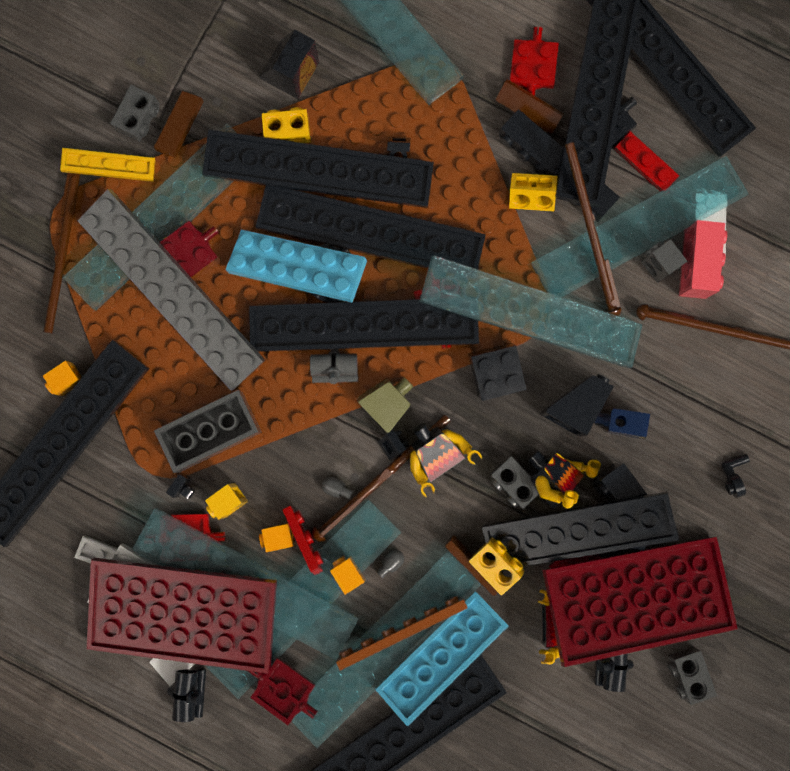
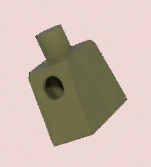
M405 377L396 385L387 378L360 395L357 400L372 418L389 433L411 404L404 395L414 386Z

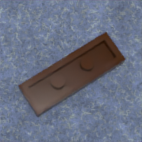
M508 79L496 98L497 102L514 112L519 109L536 125L551 135L564 115L561 111Z
M185 91L181 92L154 146L157 152L174 158L177 157L204 102L201 97Z
M453 535L445 545L448 551L492 596H495L498 592L469 562L473 554Z

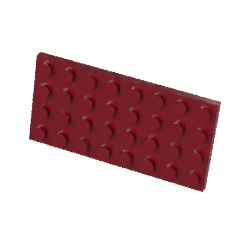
M717 537L542 570L562 667L738 629Z
M94 557L90 565L87 649L269 673L271 668L277 580Z

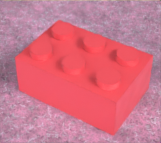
M697 220L684 231L682 254L687 262L681 266L679 296L706 299L722 289L724 277L721 275V269L726 259V255L723 253V244L727 241L725 223Z

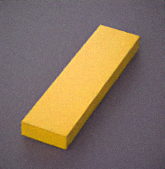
M62 148L60 170L66 173L154 182L155 158Z

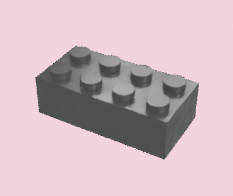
M240 390L154 430L173 473H180L262 433L244 393Z

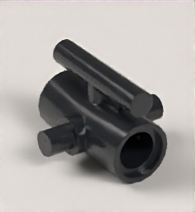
M628 653L596 660L595 685L603 686V689L608 691L625 692L627 671L634 666L633 661L628 660Z
M183 669L176 671L175 686H171L167 690V694L173 699V721L191 722L194 721L195 717H203L206 669H197V671Z

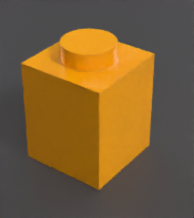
M66 360L43 375L46 380L44 384L51 394L64 396L70 392L82 378L75 365Z
M288 523L262 529V534H259L260 545L262 548L265 547L266 552L296 545L293 532Z
M342 556L332 563L334 567L331 568L330 572L345 595L365 582L366 579L351 556L347 559Z

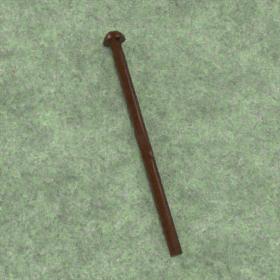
M574 142L565 144L608 308L604 313L609 318H616L621 313L619 298L609 260H604L599 237L593 222L595 216L592 214L575 145Z
M67 173L60 216L64 217L58 255H55V268L44 324V333L53 334L81 174Z
M642 304L636 310V315L641 321H644L647 317L790 350V340L745 331L738 327L732 328L696 320L691 316L648 307V304Z
M444 415L429 431L435 427L442 430L450 422V419ZM412 446L407 448L319 529L314 527L312 530L313 538L318 542L326 541L325 534L333 529L410 459V454L413 451Z

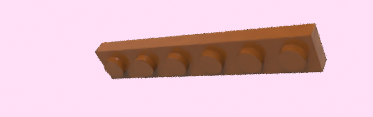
M453 596L445 600L446 605L442 607H430L423 612V616L417 619L415 616L404 620L402 622L403 626L397 629L392 626L382 631V636L376 639L369 637L360 642L361 646L354 650L352 647L341 651L339 653L340 656L336 660L339 670L341 671L467 609L468 607L463 597Z

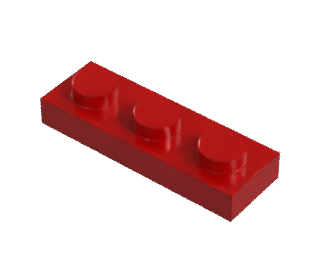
M631 131L614 148V151L662 194L679 177L670 166Z
M288 506L283 509V513L310 572L317 575L323 571L321 564L324 563L318 550L314 552L311 545L314 543V540L309 530H304L302 523L305 520L300 510L296 511L292 506Z

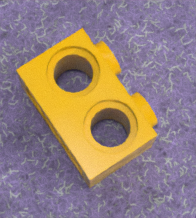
M294 107L289 111L269 110L267 113H262L264 138L311 143L307 109ZM295 122L303 123L300 128L292 127ZM273 124L281 125L276 131L270 130Z
M512 173L509 209L554 211L558 176Z
M231 483L206 499L205 502L208 504L206 506L208 513L213 518L217 517L220 520L231 515L246 504L248 500L237 484Z
M492 537L471 557L469 562L502 596L522 578L525 570L517 558H512L506 552L507 549L504 544ZM490 552L494 554L495 560L488 559L485 553ZM502 570H509L512 577L504 576Z

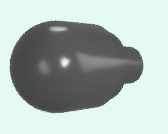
M330 476L322 482V489L326 494L338 498L341 495L348 499L351 498L353 490L346 488L342 480Z
M391 550L381 562L383 566L376 573L383 579L389 572H396L404 563L403 553L400 550Z

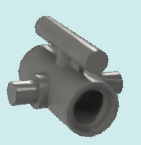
M330 349L328 354H311L310 371L312 383L336 384L338 382H358L357 353L341 354L339 349Z

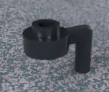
M747 454L722 463V468L727 476L725 488L728 494L733 495L735 498L746 495L744 483L733 468L749 463L750 459Z

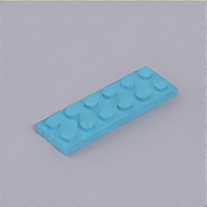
M241 230L225 270L229 274L352 303L367 259L359 255Z
M476 591L465 601L467 609L449 617L375 689L406 726H409L509 627Z

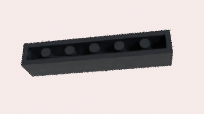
M518 109L500 129L499 137L501 142L507 147L511 146L522 161H528L533 165V169L538 175L559 176L564 148ZM606 184L604 185L600 207L590 206L597 222L601 220L620 198ZM571 202L573 205L581 207L580 204Z

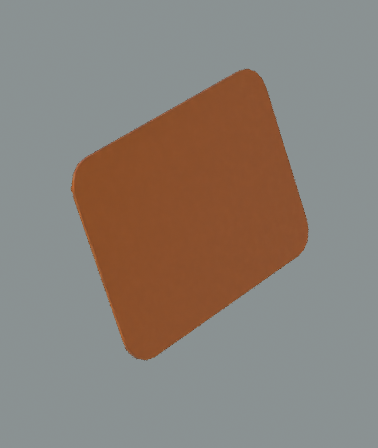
M431 58L411 59L279 110L280 112L289 111L294 107L307 109L311 143L305 144L390 156L391 151H387L388 137L411 138L410 152H407V158L434 162L428 208L302 190L296 191L486 234L476 279L437 271L439 272L440 285L459 284L461 298L478 297L479 344L451 345V348L446 346V349H441V346L339 349L341 354L357 353L358 382H338L336 384L312 383L310 371L311 354H328L330 349L259 352L265 361L235 390L231 391L82 227L78 220L107 189H112L159 242L188 221L202 234L214 226L216 229L209 235L216 230L219 234L208 242L217 258L191 278L249 342V306L326 302L316 299L309 292L229 274L225 269L240 231L246 230L318 247L323 244L256 229L266 185L203 177L207 137L182 146L176 158L166 154L154 157V182L101 177L78 187L63 274L95 360L113 339L150 368L115 411L127 447L140 467L152 475L169 479L176 478L179 474L186 476L361 408L362 406L358 403L357 398L387 378L396 385L405 377L413 386H417L471 365L468 353L511 342L519 346L539 333L547 321L551 304L548 287L516 209H509L510 194L465 84L453 68L440 60ZM262 116L222 132L264 137ZM295 122L292 127L300 128L303 123ZM273 124L270 130L276 131L281 125ZM396 152L394 154L395 157L403 158V155L400 152ZM63 197L53 209L49 225L56 255H58L64 217L60 216ZM348 250L351 254L363 256L367 259L353 302L415 300L414 291L425 290L430 287L429 273L433 272L434 275V272H436V270ZM237 390L242 391L262 433L180 473H173L154 430Z

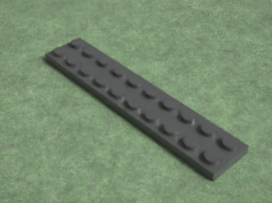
M107 189L81 216L78 222L231 391L235 390L265 361L261 354L112 189Z

